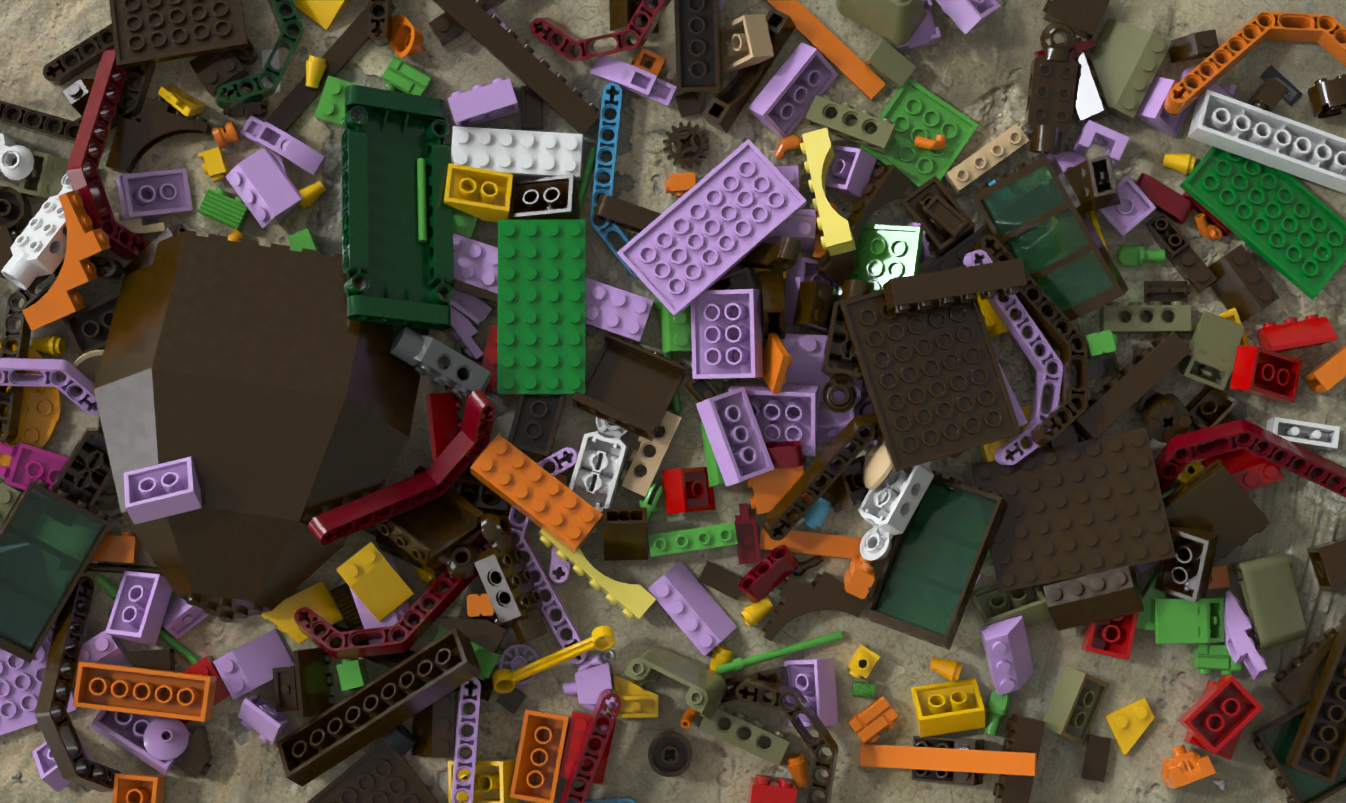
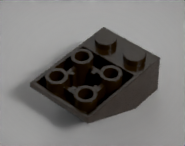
M1109 154L1087 159L1063 172L1085 212L1121 204L1114 166ZM1053 178L1050 179V190L1055 208L1066 201ZM1070 208L1056 214L1055 217L1059 219L1072 216L1073 214Z
M913 736V746L984 750L985 739L935 736L920 738V736ZM912 769V780L979 785L983 784V773Z

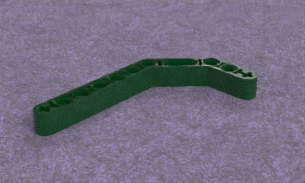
M268 0L280 35L260 74L223 84L217 89L215 101L218 107L230 109L270 97L275 93L303 34V25L293 0ZM287 10L290 15L283 16L280 11ZM293 29L297 31L298 35L292 36L287 31ZM282 47L288 49L289 55L281 69H274L271 66V62L277 50ZM269 81L273 86L266 88L262 85V82ZM248 87L252 90V93L244 94L241 88ZM222 94H225L226 97H230L229 100H227L225 97H222Z

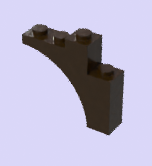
M148 98L142 121L137 117L129 115L128 118L120 117L106 167L116 172L131 174L141 157L157 143L180 134L197 133L210 135L213 127L204 118L197 116L194 119L187 118L180 111H174L173 113L174 108L164 98Z
M825 571L822 574H816L811 583L814 585L813 589L789 576L777 588L780 590L778 595L785 598L784 603L779 601L773 611L776 613L773 621L768 620L762 629L765 632L763 637L772 641L776 634L789 622L801 615L814 611L836 610L846 612L858 618L868 603L869 598L860 599L847 593L844 583Z

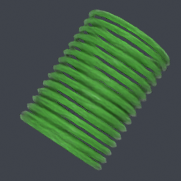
M853 680L851 696L874 698L875 683Z

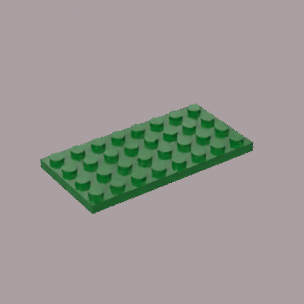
M1212 146L1179 185L1311 300L1319 294L1346 260V221L1289 173Z
M498 220L497 394L574 395L577 391L586 395V220Z

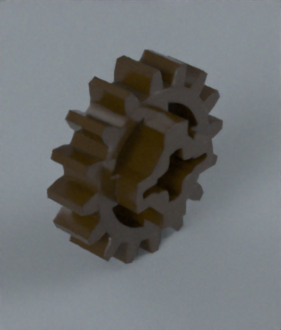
M688 121L687 126H683V123L679 122V128L672 125V133H665L669 139L663 140V144L668 146L663 149L664 153H669L667 160L674 159L673 166L681 163L682 169L685 168V164H689L691 169L694 162L700 165L701 161L699 158L706 159L707 155L704 151H709V146L704 145L709 142V138H703L705 130L699 132V125L696 124L693 128L690 121ZM681 132H688L686 135H679ZM696 136L698 137V139H699V141H700V144H701V147H700V148H699V146H697V145L695 144V141H694V140H695ZM690 139L691 148L686 147L682 151V143H686ZM672 143L678 148L676 154L672 150ZM688 155H693V156H694V157L689 158V159H684V157H685V156H688Z

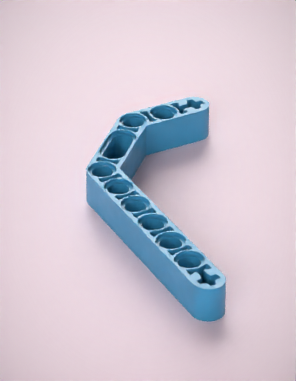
M609 83L604 87L602 94L590 224L595 233L633 278L640 280L617 255V251L608 241V236L612 233L618 234L626 244L630 242L617 225L606 222L602 227H598L594 224L597 198L601 194L613 197L623 95L622 89L617 83ZM612 90L616 91L617 94L614 96V104H610ZM608 111H614L617 116L613 120H608L605 118V114ZM606 132L614 134V139L611 141H605L602 137ZM605 153L612 155V160L608 163L602 162L600 159ZM603 174L610 177V181L606 184L598 181L599 177Z

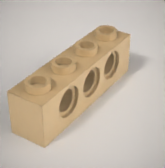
M1016 123L947 172L943 178L957 195L1026 146L1029 139Z
M667 411L660 424L665 429L663 437L657 438L654 436L652 441L641 436L639 437L640 447L638 451L633 450L629 458L632 464L629 470L624 469L619 480L623 482L621 485L623 488L646 497L682 420L681 417ZM649 445L656 449V454L650 458L646 457L643 453L644 448ZM638 465L646 467L647 473L644 477H637L634 470Z

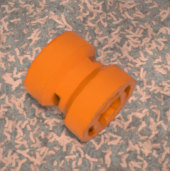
M233 121L226 123L222 128L216 127L212 129L220 149L227 147V144L230 142L237 143L241 141Z

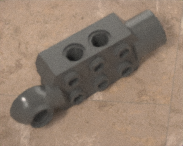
M404 326L398 333L390 349L391 354L414 366V370L423 376L428 374L434 378L433 382L442 387H445V385L453 389L452 393L461 398L464 396L468 398L473 391L478 389L484 392L491 380L492 373L437 339L418 334L407 326ZM486 392V395L496 405L494 420L496 417L503 416L509 411L503 405L504 400L492 393Z

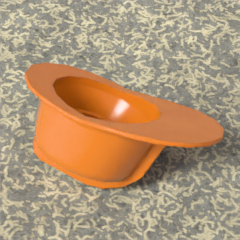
M404 15L393 17L392 37L389 45L397 56L404 58L406 56H415L419 52L423 53L425 51L423 47V33L414 27Z

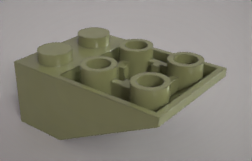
M31 151L34 157V166L31 173L24 179H21L18 192L26 197L47 201L49 197L58 195L62 190L63 185L61 181L67 173L69 159Z
M1204 310L1188 345L1191 352L1182 359L1178 371L1183 376L1223 391L1233 371L1237 346L1240 345L1245 326Z

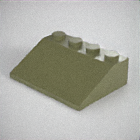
M1109 18L1090 57L1111 115L1129 123L1134 118L1172 42L1153 32Z

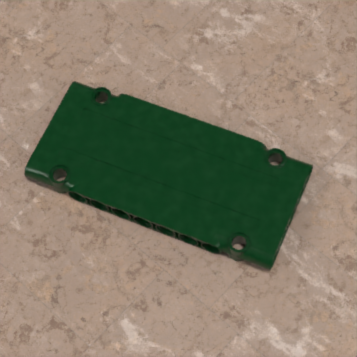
M360 85L345 87V116L342 118L344 131L341 138L343 271L347 273L344 292L347 295V318L349 320L431 330H448L451 328L450 301L454 296L453 289L450 286L454 278L452 206L444 203L448 164H451L450 145L446 144V137L450 129L445 122L446 103L442 99ZM419 158L426 159V243L418 242L417 159ZM354 282L360 286V289L354 285Z

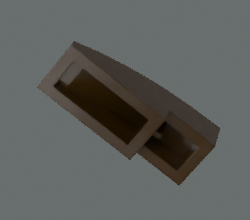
M785 666L724 679L727 688L721 703L738 700L736 688L747 678L790 686ZM746 686L744 689H747V693L750 694L751 692L748 691V687Z

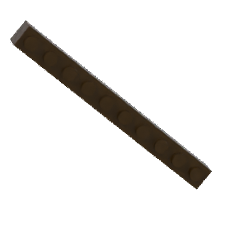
M432 0L579 134L584 135L600 117L597 113L599 109L589 101L587 104L582 100L583 94L575 87L570 89L565 84L567 80L560 73L554 74L550 71L551 65L542 57L538 60L533 55L535 51L528 44L524 43L522 45L516 40L518 35L510 28L505 30L500 25L502 21L495 14L489 15L484 11L485 5L479 0Z

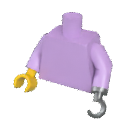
M612 649L589 656L578 666V671L575 672V681L563 683L564 695H577L578 703L582 704L584 709L590 712L594 711L600 693L608 688L613 689L610 663L608 662L610 653L612 654V660H616V653ZM613 697L610 700H606L607 705L610 702H614Z

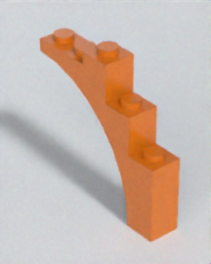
M75 190L58 196L65 214L67 226V249L60 273L49 291L35 304L22 311L31 331L85 308L83 297L76 288L98 278L96 267L90 262L89 257L111 248L109 237L102 228L93 230L92 220L86 214L83 208V201Z

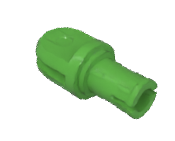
M1125 245L1118 249L1116 254L1118 262L1124 266L1142 267L1145 262H1165L1164 249H1145L1143 245Z
M652 483L645 499L639 500L641 508L647 507V525L652 514L660 509L657 504L664 490L662 485H660L653 502L649 501L657 483Z
M996 690L992 691L986 708L989 717L984 733L998 736L1002 717L1004 718L1008 715L1010 708V693L998 696Z

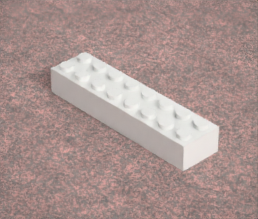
M1208 89L1197 99L1188 133L1189 138L1346 194V139Z

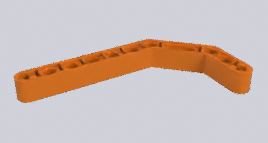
M1261 12L1173 86L1164 102V108L1170 114L1182 112L1264 40L1318 43L1346 67V28L1330 15ZM1284 26L1302 27V28H1286V27H1284Z

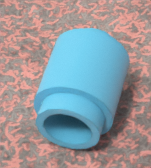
M820 497L802 517L805 520L803 524L812 529H815L817 526L821 528L831 510L829 509L831 503Z

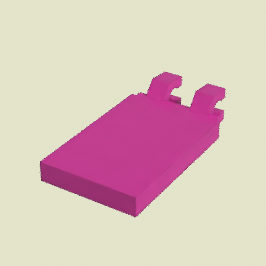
M1 442L0 453L12 457L8 467L0 465V476L5 477L4 481H7V485L25 490L31 479L37 481L38 478L49 483V488L52 489V483L68 457L22 442L20 444L16 443L15 447ZM34 489L31 490V492L46 496Z

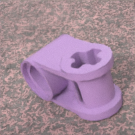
M552 547L549 576L554 583L563 584L569 578L571 563L568 560L563 562L555 554L557 551ZM558 568H562V572L565 573V576H561L560 580H557L556 575H553L554 571H558Z

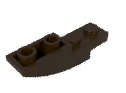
M1164 211L1146 223V227L1160 249L1165 250V256L1183 279H1187L1199 294L1217 282V277L1190 247L1191 243Z

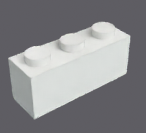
M1273 417L1267 421V431L1301 447L1326 451L1338 449L1340 427Z

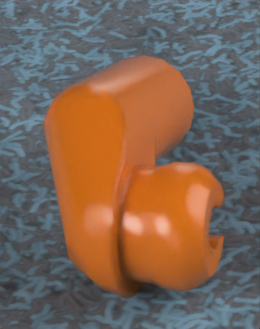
M938 134L935 140L916 136L914 146L927 150H942L946 147L947 137Z
M798 135L783 137L773 156L783 160L787 150L801 148L802 138Z
M1204 213L1197 214L1194 217L1201 236L1211 240H1219L1222 237L1220 228L1208 223Z
M690 707L684 713L680 726L684 729L690 728L695 715L700 716V713Z

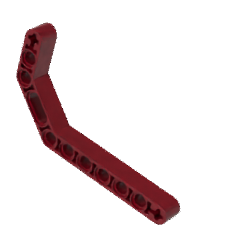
M642 0L624 31L581 40L549 17L534 19L530 24V31L536 38L570 61H581L642 47L671 0H659L657 8L653 6L652 0ZM643 15H646L648 18L646 26L641 22ZM632 33L637 37L635 45L630 40ZM558 34H561L563 37L561 45L557 41ZM610 37L616 40L617 45L613 50L598 53L594 49V43L597 40ZM575 46H578L580 49L578 57L574 53Z
M115 48L104 51L69 158L67 175L73 191L75 190L81 197L83 208L92 220L93 230L102 228L108 235L111 247L108 250L124 260H133L148 244L144 239L115 221L98 172V166L129 68L118 69Z
M482 390L473 391L466 401L461 431L426 471L317 515L309 522L308 529L322 545H327L444 495L488 445L496 410L495 403Z
M1236 420L1176 435L1170 439L1154 460L1162 494L1168 490L1188 462L1244 449L1346 497L1345 467L1246 420Z
M482 532L470 544L479 553L492 548V545L486 540ZM460 557L458 563H465L468 557ZM446 569L394 626L339 632L308 607L298 609L294 615V620L304 635L335 659L406 652L479 573L477 572L470 578L459 579L452 576ZM449 588V591L446 593H441L443 589ZM434 604L433 608L426 609L428 605ZM419 620L418 624L411 625L413 621ZM321 631H326L324 635L318 636ZM404 636L402 641H396L398 637ZM383 639L378 644L355 646L359 641ZM342 643L339 648L334 649L336 644Z
M613 689L603 690L598 697L559 803H567L570 800H574L576 803H584L621 707L620 697ZM613 697L614 702H610L607 705L606 700H610ZM602 717L608 719L605 725H597L598 719ZM598 738L600 742L597 746H590V740ZM585 759L592 760L591 765L588 767L581 766V763ZM576 780L584 781L583 786L579 788L574 787L573 784Z

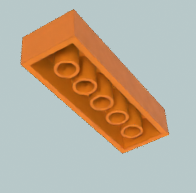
M499 434L470 467L471 474L574 554L602 521V513Z
M82 661L78 664L73 706L207 722L211 721L217 676Z

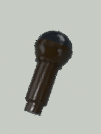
M816 556L804 562L799 561L798 566L792 573L795 576H802L808 569L819 565L824 560L822 556Z

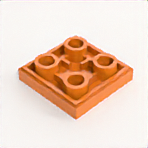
M769 333L763 353V378L772 394H780L782 386L786 384L787 368L791 366L792 357L787 352L784 343L781 342L776 333Z

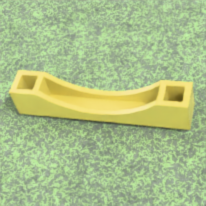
M827 128L802 134L804 143H800L803 156L807 155L808 161H805L804 165L807 174H811L812 178L808 180L811 193L815 192L816 198L812 199L815 212L819 211L820 215L816 220L819 230H823L824 236L820 237L823 249H828L830 256L856 250L849 222L831 207L826 196V177L830 164L835 157L829 131Z
M543 529L538 533L541 543L548 548L550 546L557 551L555 554L563 562L568 560L573 565L572 569L581 577L583 575L590 580V586L596 591L602 590L606 594L605 598L614 606L616 604L623 609V615L629 620L635 619L637 621L656 600L639 584L622 583L603 575L589 563L580 548L574 554Z

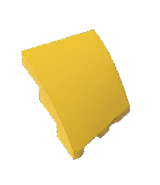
M323 581L282 601L272 611L261 614L264 619L268 618L278 626L277 629L288 634L297 644L309 639L300 631L294 620V615L298 609L303 607L310 608L331 626L343 620Z

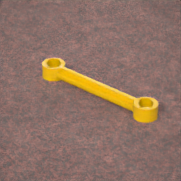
M599 626L592 631V637L513 671L509 669L497 670L492 675L494 690L502 694L509 693L515 688L516 682L592 649L596 648L597 650L605 651L615 645L613 629L609 626Z

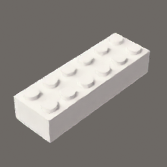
M453 126L451 164L513 174V177L539 178L574 174L575 180L581 181L584 138L583 134Z

